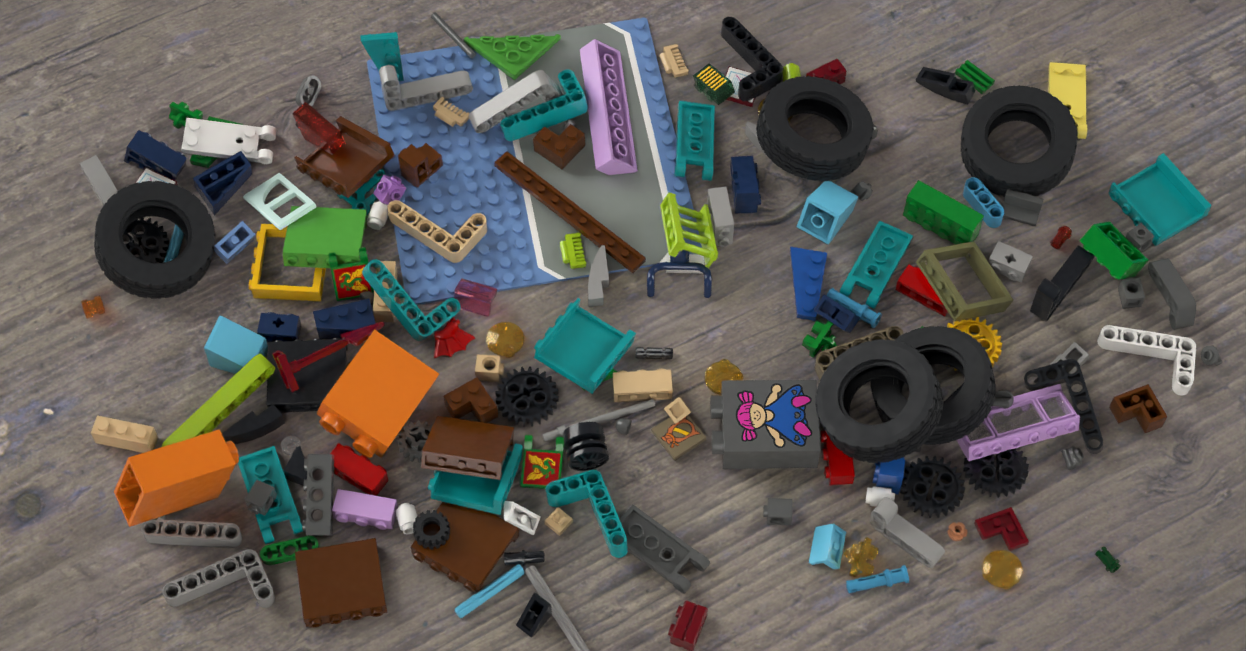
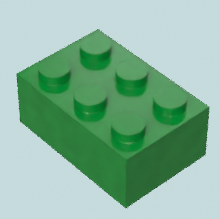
M1111 222L1093 224L1080 239L1084 249L1092 253L1096 257L1097 262L1105 266L1109 270L1110 275L1118 280L1135 277L1149 261Z

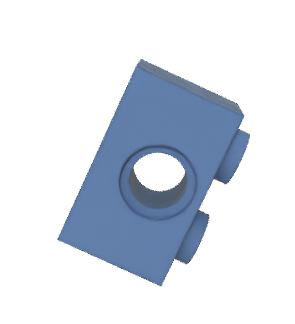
M242 221L214 245V251L228 264L255 240L256 234Z

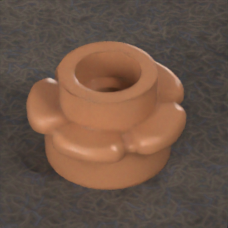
M953 522L949 525L947 533L952 540L961 541L967 536V529H965L963 523Z

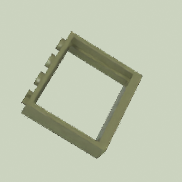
M975 241L924 250L916 261L954 322L1004 312L1013 302V298ZM965 257L992 299L966 304L939 261Z

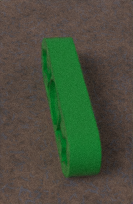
M305 536L269 544L261 549L260 557L266 565L296 560L295 552L299 551V544L303 551L308 550L307 543H312V549L319 548V543L314 536ZM288 546L295 548V552L291 555L284 553ZM278 549H280L281 557H279ZM268 552H272L273 554L272 558L268 559L267 557Z

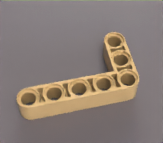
M399 200L391 201L387 207L389 219L394 225L452 263L462 261L487 233V220L481 213L473 214L452 236Z

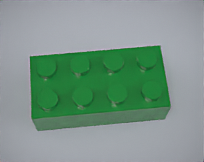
M919 180L907 195L903 216L909 221L921 225L925 230L932 231L940 238L947 239L955 245L974 242L979 235L984 215Z

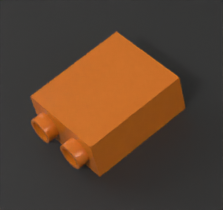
M374 329L322 401L316 413L321 417L319 423L331 434L339 435L342 431L355 441L352 443V446L360 454L368 458H372L376 454L382 458L430 390L439 373Z
M219 429L128 457L115 487L114 494L129 527L218 498L226 482L230 479L235 465L239 462L237 448L232 441L225 442Z

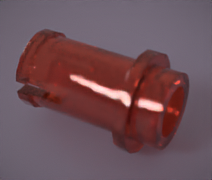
M1067 226L1059 227L1058 233L1050 241V245L1059 250L1063 243L1072 236V230Z

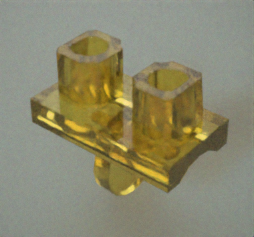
M866 537L863 542L852 544L851 548L844 550L843 554L848 558L847 563L852 564L850 576L872 575L874 565L867 563L866 560L867 558L875 559L879 550L871 544L872 539Z

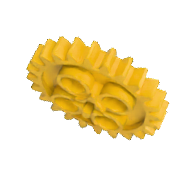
M979 317L975 320L971 318L947 324L948 328L958 329L969 334L982 347L987 348L985 351L990 358L992 367L994 362H998L1002 351V343L1000 342L1001 336H996L998 330H992L993 324L987 326L986 319L979 322Z

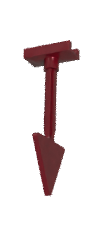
M384 321L341 334L343 340L332 343L297 361L294 360L288 363L286 355L279 350L272 353L286 388H290L291 392L298 390L299 387L293 375L294 373L344 348L347 344L351 343L359 346L369 338L374 329L378 331L385 326Z

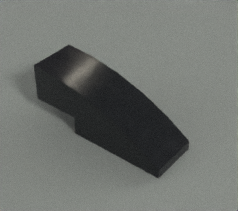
M923 67L916 78L917 83L930 91L968 105L975 93L974 83L957 79L956 73Z
M272 404L258 416L251 411L223 432L222 436L225 442L232 441L234 444L252 441L271 433L285 424L284 417Z

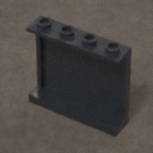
M297 339L285 342L281 340L268 342V360L275 366V371L267 379V408L273 404L281 413L318 411L322 401L346 369V351H348V347L346 345L344 348L294 373L293 375L299 387L294 392H291L290 388H286L272 353L278 350L283 352L288 363L343 339H313L308 341Z

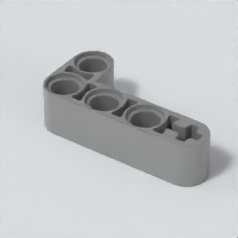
M884 497L871 512L869 522L872 527L929 568H933L945 553L944 548L898 515L897 504L890 498Z

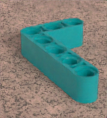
M566 69L558 74L564 95L501 120L500 125L506 140L514 141L538 132L544 127H551L588 111L584 91L572 70Z
M373 259L363 268L362 274L416 341L426 339L460 311L459 301L455 298H449L425 316L380 260ZM370 267H374L377 274L371 272ZM382 282H386L389 289L383 287ZM394 297H398L401 301V304H398L394 300ZM446 305L452 308V312L448 311ZM406 312H410L413 319H410ZM433 316L438 318L439 323L433 320ZM419 327H422L424 329L425 334H422L419 331Z
M589 470L548 483L545 489L547 502L551 507H561L588 498L611 555L621 558L627 554L628 546L625 531L599 471Z

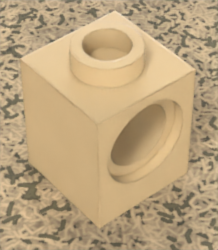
M477 354L475 376L479 381L499 382L500 375L504 374V363H501L500 356ZM488 367H494L492 370L486 369Z

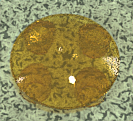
M497 323L487 332V348L497 355L511 358L522 348L524 333L514 323Z
M727 359L711 364L704 375L706 386L718 395H721L722 381L743 380L744 378L740 369Z
M996 550L989 553L982 564L983 578L999 588H1012V586L1020 581L1023 574V567L1018 557L1006 550Z

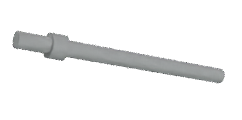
M650 399L582 422H597L601 424L654 407L655 402L654 399ZM563 425L557 427V430L542 434L544 441L563 437L564 430L571 425L566 427Z

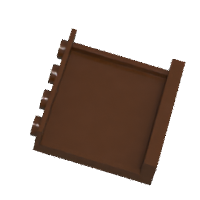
M340 116L336 120L339 127L336 132L306 159L302 160L297 156L294 159L297 163V169L302 174L306 173L314 181H320L326 188H332L338 195L342 194L349 198L395 155L389 142Z
M437 416L422 450L421 468L500 480L502 465L510 445L513 446L514 427Z
M442 502L437 509V513H443V516H446L449 522L450 534L448 541L446 540L445 545L441 544L440 548L437 549L435 546L433 550H430L429 547L427 549L423 548V545L420 546L415 540L411 545L412 556L421 563L424 561L429 564L430 568L434 571L445 573L451 581H458L464 584L463 586L468 591L479 592L482 584L512 541L516 542L518 539L519 528L493 513ZM428 524L423 529L424 534L429 536L436 535L440 531V527L437 524Z
M376 538L295 552L303 619L306 627L317 628L322 624H339L343 620L351 619L356 621L366 616L379 617L383 613H388Z

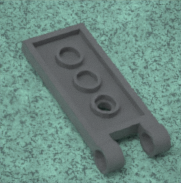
M632 505L620 518L627 537L628 552L672 583L679 592L685 594L691 587L690 581L679 574L689 561L702 572L710 565L707 557L693 549L635 505ZM670 553L671 557L669 559H666L664 557V554Z

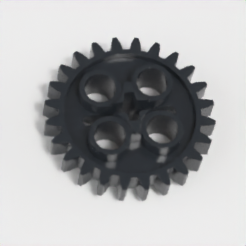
M144 217L131 223L122 235L123 241L128 242L125 246L130 253L140 255L137 258L145 262L163 263L162 257H166V251L169 248V238H167V232H163V226L158 227V221L152 223L151 218L144 221Z
M529 366L528 371L521 367V372L513 369V375L506 373L507 379L501 378L502 384L497 385L499 391H495L497 397L496 404H498V411H502V417L508 416V422L515 419V425L522 422L523 427H525L527 422L532 427L534 421H537L540 425L541 418L547 421V414L553 415V409H557L556 402H559V396H557L558 389L556 388V382H552V376L546 378V371L539 374V368L533 372L531 366ZM531 383L536 384V385L533 386V387L528 386V385L531 384ZM518 391L516 394H511L510 392ZM538 399L544 400L543 402H536ZM521 406L526 407V409L520 410L518 408Z
M1017 448L996 454V468L994 465V454L971 461L964 458L963 471L966 472L965 478H970L968 484L975 483L974 490L981 488V494L988 491L989 497L996 493V496L999 498L1000 493L1007 497L1009 491L1015 494L1016 488L1021 489L1028 476L1029 464L1026 463L1027 457H1022L1023 451L1017 452ZM996 469L998 470L997 478L999 482H996L995 479Z
M925 456L924 461L918 458L917 464L912 461L910 467L906 466L900 494H905L903 501L909 500L907 507L915 506L914 513L921 510V516L927 512L929 518L932 517L933 513L939 518L941 512L947 516L948 510L954 512L955 506L959 507L960 500H963L964 495L962 493L965 492V487H963L965 480L960 479L962 473H956L957 466L950 467L951 461L945 464L943 457L940 461H937L936 456L932 460ZM938 472L939 476L929 501H926L934 475ZM922 473H928L930 477H925ZM941 480H947L949 484H944ZM915 490H922L924 494H919ZM938 496L941 497L943 500L938 501L934 497Z

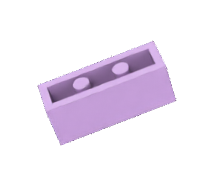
M338 489L332 513L334 519L342 523L349 521L355 522L360 526L371 525L378 529L386 530L393 529L396 518L395 510L398 508L396 499Z

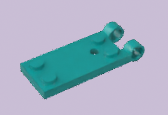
M679 101L674 173L676 177H685L686 164L703 166L702 180L712 181L714 169L715 105Z
M879 220L844 281L840 293L849 297L855 284L871 291L865 304L875 309L882 293L913 240V235ZM869 271H874L876 274L871 275Z
M275 446L239 457L238 465L248 493L256 480H259L274 487L277 494L274 500L277 503L276 507H270L265 516L260 513L255 514L265 545L275 541L270 526L285 520H290L294 534L303 532L302 524Z

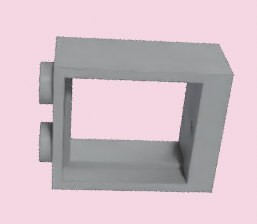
M727 187L708 189L707 205L711 214L716 246L724 247L733 244L734 221Z

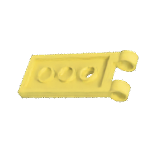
M1050 62L1049 93L1058 98L1063 105L1070 108V115L1072 114L1077 126L1078 139H1086V65Z

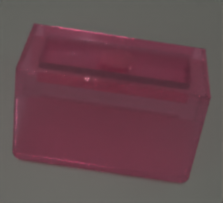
M462 278L455 288L454 298L459 301L460 309L488 317L491 311V303L497 295V289Z

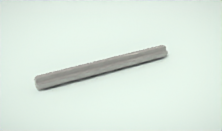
M534 565L528 567L525 570L527 577L539 595L551 604L553 617L576 651H590Z

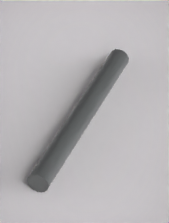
M436 12L432 13L431 18L471 59L474 58L476 53Z

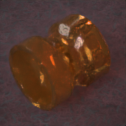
M100 295L95 296L93 300L85 299L81 301L87 319L92 318L95 314L102 315L106 313Z

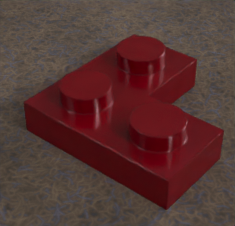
M1012 507L976 519L974 522L982 540L1001 534L1009 551L1026 546L1029 543Z

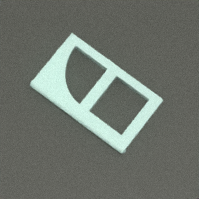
M280 173L243 196L249 204L279 230H282L316 208V204ZM281 183L288 189L287 192L265 204L266 196L277 184ZM295 196L304 203V205L282 219L273 212V210Z

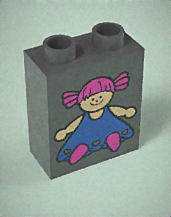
M817 380L722 381L721 395H711L710 415L711 419H721V431H712L711 444L712 454H722L723 469L818 468L821 447L819 418L816 411Z

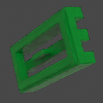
M969 60L965 61V64H962L955 71L956 75L961 79L973 82L975 89L981 94L985 93L995 82L994 79Z

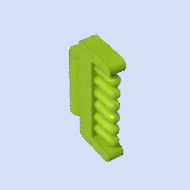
M581 233L566 234L565 241L560 242L563 263H570L571 269L586 267Z

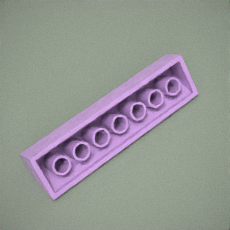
M594 39L580 49L596 170L608 175L635 173L638 170L620 51Z

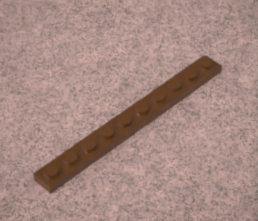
M508 151L494 162V166L599 248L605 245L606 253L630 272L634 273L646 262V258Z

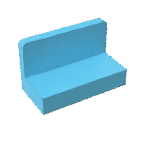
M834 523L816 527L809 563L812 565L824 563L832 569H840L846 531Z

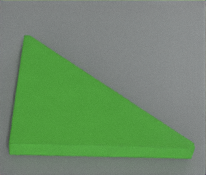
M515 35L502 38L482 36L470 39L465 37L464 42L513 80H516L561 39V35H530V37Z

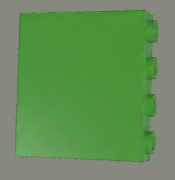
M291 206L290 213L301 206ZM316 207L289 224L283 247L284 266L330 268L328 254L333 252L336 253L338 265L359 262V248H362L364 229L367 228V210Z

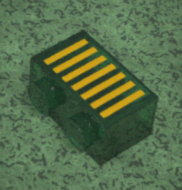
M710 63L693 75L695 88L700 93L703 92L711 102L714 101L720 105L735 93L731 80Z

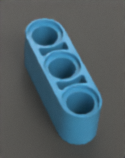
M971 177L967 179L963 190L964 198L975 211L984 215L983 221L987 226L991 228L999 227L1004 216L1003 207L978 178Z

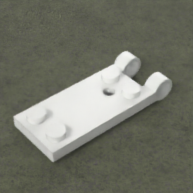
M187 118L181 152L229 158L242 151L248 161L271 164L273 152L269 149L257 151L259 139L275 140L277 129L270 125L256 127ZM241 139L243 142L239 144L236 140Z

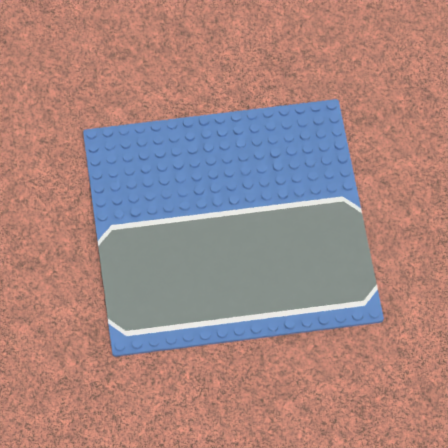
M647 18L533 34L544 36L559 34L561 39L516 80H513L475 50L473 51L476 53V56L471 59L459 46L401 55L404 81H399V84L458 71H467L473 86L472 92L444 100L455 105V108L458 107L459 110L462 109L463 112L470 113L538 70H543L560 89L561 85L558 74L566 69L572 70L586 97L580 49L596 39L620 51L638 170L635 173L608 175L596 170L588 111L571 118L576 123L577 129L585 133V147L562 170L534 151L533 138L540 131L514 141H508L504 137L500 123L483 133L475 132L470 119L463 126L455 124L452 127L434 116L436 111L433 110V105L437 101L395 111L388 110L382 94L379 70L372 59L367 61L379 137L390 143L395 155L384 165L385 175L390 177L392 175L397 176L406 187L400 201L452 236L473 214L481 213L487 220V233L458 263L448 261L394 225L404 290L416 305L444 301L449 298L456 299L589 277L591 266L599 247L581 234L586 267L571 269L570 263H563L560 242L565 241L566 234L580 232L494 166V162L506 151L646 258V262L639 268L651 267L657 263L667 262V254L669 253L660 204L668 192L676 195L678 205L694 209L686 176L676 177L674 175L677 139ZM540 97L516 113L542 104L545 101ZM564 122L548 127V129L559 136L563 132L561 128ZM427 143L442 155L443 166L416 188L401 176L398 155L401 150L411 144L418 148ZM679 213L681 218L697 222L696 218ZM681 226L683 230L699 235V231ZM684 238L686 243L702 248L701 243ZM606 253L608 273L628 270Z

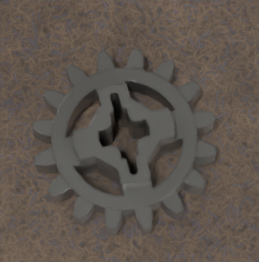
M417 420L415 425L409 422V428L403 426L404 433L399 432L400 439H397L399 451L403 452L404 458L410 456L411 462L418 458L420 463L422 450L428 438L427 433H430L433 424L428 427L427 421L420 424V421Z

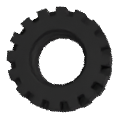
M427 510L426 514L422 512L420 517L417 516L415 518L416 522L413 523L414 537L420 546L423 545V548L427 549L429 547L430 550H433V547L436 546L438 549L441 544L445 545L446 540L448 541L449 522L447 517L443 516V513L439 512L438 514L437 510H433V513H430V510ZM428 524H437L440 527V531L432 536L424 534L423 529Z

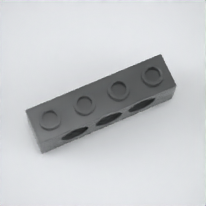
M308 454V459L304 460V471H307V479H304L303 487L304 491H307V499L303 500V511H306V519H303L302 529L306 531L307 536H333L334 455ZM315 471H323L324 476L321 480L314 479ZM316 490H322L323 497L319 501L313 498ZM316 510H321L323 513L319 521L313 519V513Z

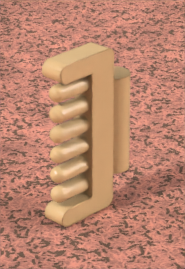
M677 44L664 47L663 53L659 55L666 73H672L675 78L688 75L689 71L685 63H683L684 60L680 56L681 53H678L680 50Z
M441 97L433 105V110L436 111L434 116L452 127L455 124L463 126L469 119V112L466 113L462 109L459 110L458 107L455 108V105L448 103L447 100L445 101L444 97Z

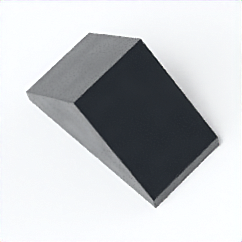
M300 446L294 450L283 472L287 480L303 486L304 479H307V471H304L305 458Z
M533 593L516 626L532 638L552 616L551 604L537 593Z

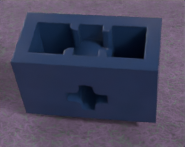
M274 312L261 313L257 334L265 337L267 343L277 340L284 342L297 340L301 330L300 318L290 313L286 315Z

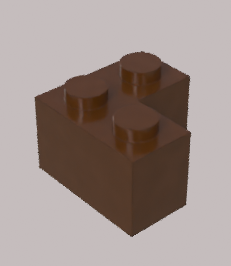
M571 124L559 136L544 127L533 138L534 151L563 170L585 147V133Z
M427 143L418 148L411 144L401 150L398 155L401 176L416 188L443 166L442 155Z
M477 377L443 396L445 407L452 418L459 419L472 412L478 422L488 423L498 417L497 405Z
M1149 384L1113 397L1109 407L1118 424L1136 417L1144 433L1163 427L1167 418L1165 411Z

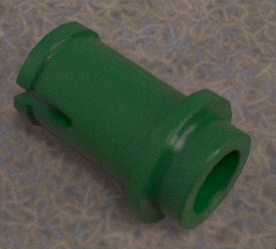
M1102 547V551L1099 549L1095 555L1106 566V571L1114 573L1120 568V561L1115 559L1106 547Z

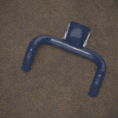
M682 250L676 257L670 256V262L657 263L648 271L647 296L653 297L655 294V273L660 270H697L704 274V297H711V271L701 263L689 262V251Z

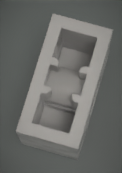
M998 241L988 262L995 273L1007 276L1013 281L1022 282L1030 267L1033 256Z

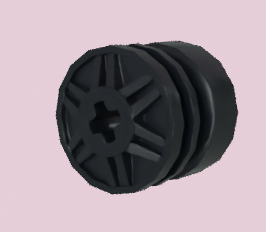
M581 422L571 425L564 430L563 440L567 449L568 466L571 469L586 471L601 467L607 463L609 454L607 444L604 443L603 426L600 423Z

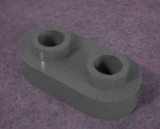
M311 75L302 81L295 97L296 103L300 108L306 109L314 104L321 89V81L317 76Z

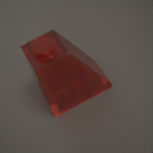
M305 102L292 113L304 139L331 155L345 144L340 131L308 103Z

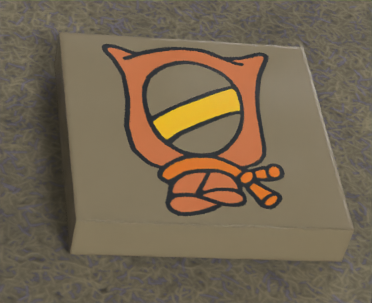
M689 415L676 424L669 417L651 429L653 435L674 461L706 441V436Z

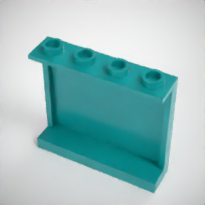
M1164 153L1158 156L1156 163L1122 183L1116 185L1113 182L1109 190L1111 199L1117 202L1122 211L1133 220L1134 225L1137 226L1142 223L1154 235L1152 243L1155 246L1207 216L1212 206Z
M577 298L574 303L571 302L568 305L566 313L557 318L555 326L548 328L544 339L537 341L534 347L536 350L534 358L593 394L632 346L636 333L630 329L626 334L620 332L579 307L581 299Z
M515 443L513 451H507L502 465L500 480L435 470V477L430 479L428 490H431V499L501 515L504 501L508 497L522 460L523 445Z

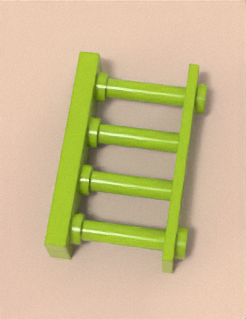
M668 192L660 204L669 255L676 257L680 251L686 250L704 256L705 267L709 268L713 261H716L718 251L708 205L704 204L700 212L678 205L676 195ZM679 213L696 218L697 222L681 218ZM681 226L697 230L699 235L685 231ZM684 238L701 243L702 248L686 243Z

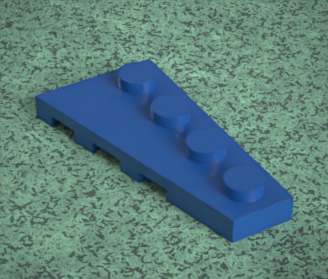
M790 247L797 318L816 321L817 312L814 309L819 303L827 253Z

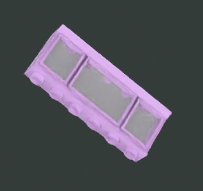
M1057 384L1014 396L1012 406L1007 409L992 406L990 413L978 428L976 427L967 436L965 435L963 438L958 439L957 442L967 460L971 461L1078 431L1080 416L1077 415L1062 392L1061 385Z

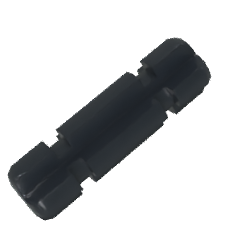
M637 347L635 356L637 359H644V357L646 359H662V357L672 359L673 349L665 348V350H662V348L647 347V349H644V347Z

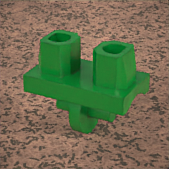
M172 102L169 104L171 109L169 119L174 121L173 126L177 129L185 126L187 118L203 119L202 111L196 109L192 112L184 102L179 104Z
M816 321L811 332L818 335L817 338L807 334L803 339L802 346L810 350L809 356L814 358L820 349L825 351L837 346L834 342L836 337L834 335L830 336L832 333L831 327L833 326V323L830 321L826 324Z

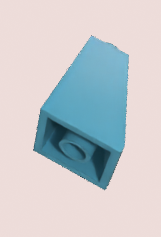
M824 181L806 199L797 228L829 245L853 212L858 196L831 181Z
M219 316L205 344L204 350L211 367L236 374L256 355L262 354L266 357L268 345L265 337L223 316Z

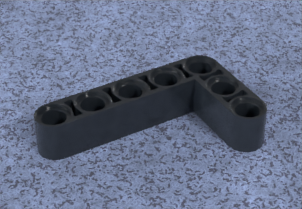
M725 17L722 21V38L755 70V72L741 79L738 87L739 99L744 102L750 101L781 83L783 66L736 18Z
M1078 245L1053 279L1049 281L1045 278L1036 291L1030 312L1047 322L1089 267L1095 256Z
M1068 359L1028 371L1024 376V383L1026 388L1031 391L1066 383L1073 409L1080 416L1079 428L1085 447L1089 453H1100L1103 449V438L1079 363L1074 359ZM1074 366L1077 370L1075 373L1070 374L1066 372V368ZM1054 371L1058 375L1055 379H1049L1047 377L1048 372ZM1030 377H1037L1038 382L1032 385L1028 383V379ZM1075 384H1080L1083 387L1079 392H1074L1071 388ZM1081 402L1088 405V408L1084 411L1077 408V405ZM1086 421H1092L1094 423V427L1091 429H1085L1083 427V423ZM1096 439L1100 442V445L1097 448H1092L1089 446V442Z

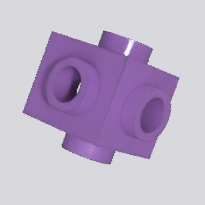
M383 175L373 194L381 203L388 205L391 201H400L406 187L397 176Z

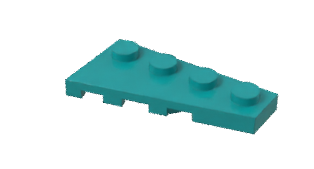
M397 32L360 35L361 43L377 69L380 70L383 66L392 65L395 67L398 81H404Z

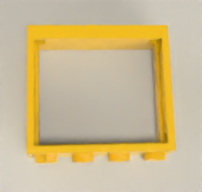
M261 224L260 231H257L256 234L258 246L254 248V258L256 259L255 263H252L251 266L253 278L249 280V290L252 291L253 298L321 302L326 268H315L312 287L260 284L267 237L285 238L288 227L286 226L279 230L273 224Z

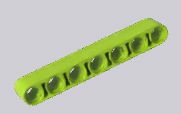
M262 354L253 357L163 442L162 447L212 432L274 373L275 366Z

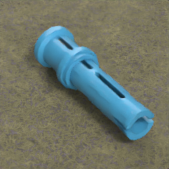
M834 288L830 289L827 293V296L861 317L859 320L869 323L872 328H875L880 322L882 313L874 312L868 308V305H861Z
M902 565L898 569H885L883 573L847 580L846 587L849 594L884 585L892 587L893 584L901 582L909 583V575L906 566Z

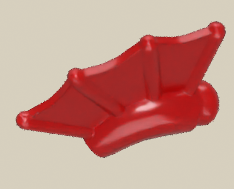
M452 317L442 330L434 332V358L440 356L452 357L457 351H465L467 344L475 339L473 335L459 328V319L455 320V317Z

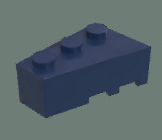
M138 130L127 146L124 162L128 164L130 161L139 164L138 167L144 170L147 167L172 180H176L185 167L187 158L180 151H174L169 148L166 143L157 141L149 133Z
M242 151L193 178L196 190L214 216L252 175L251 164Z
M753 156L731 157L730 171L735 214L756 213L758 205H761L759 178L756 177L758 173L757 163H754Z
M370 299L313 311L319 339L341 338L343 333L376 324Z

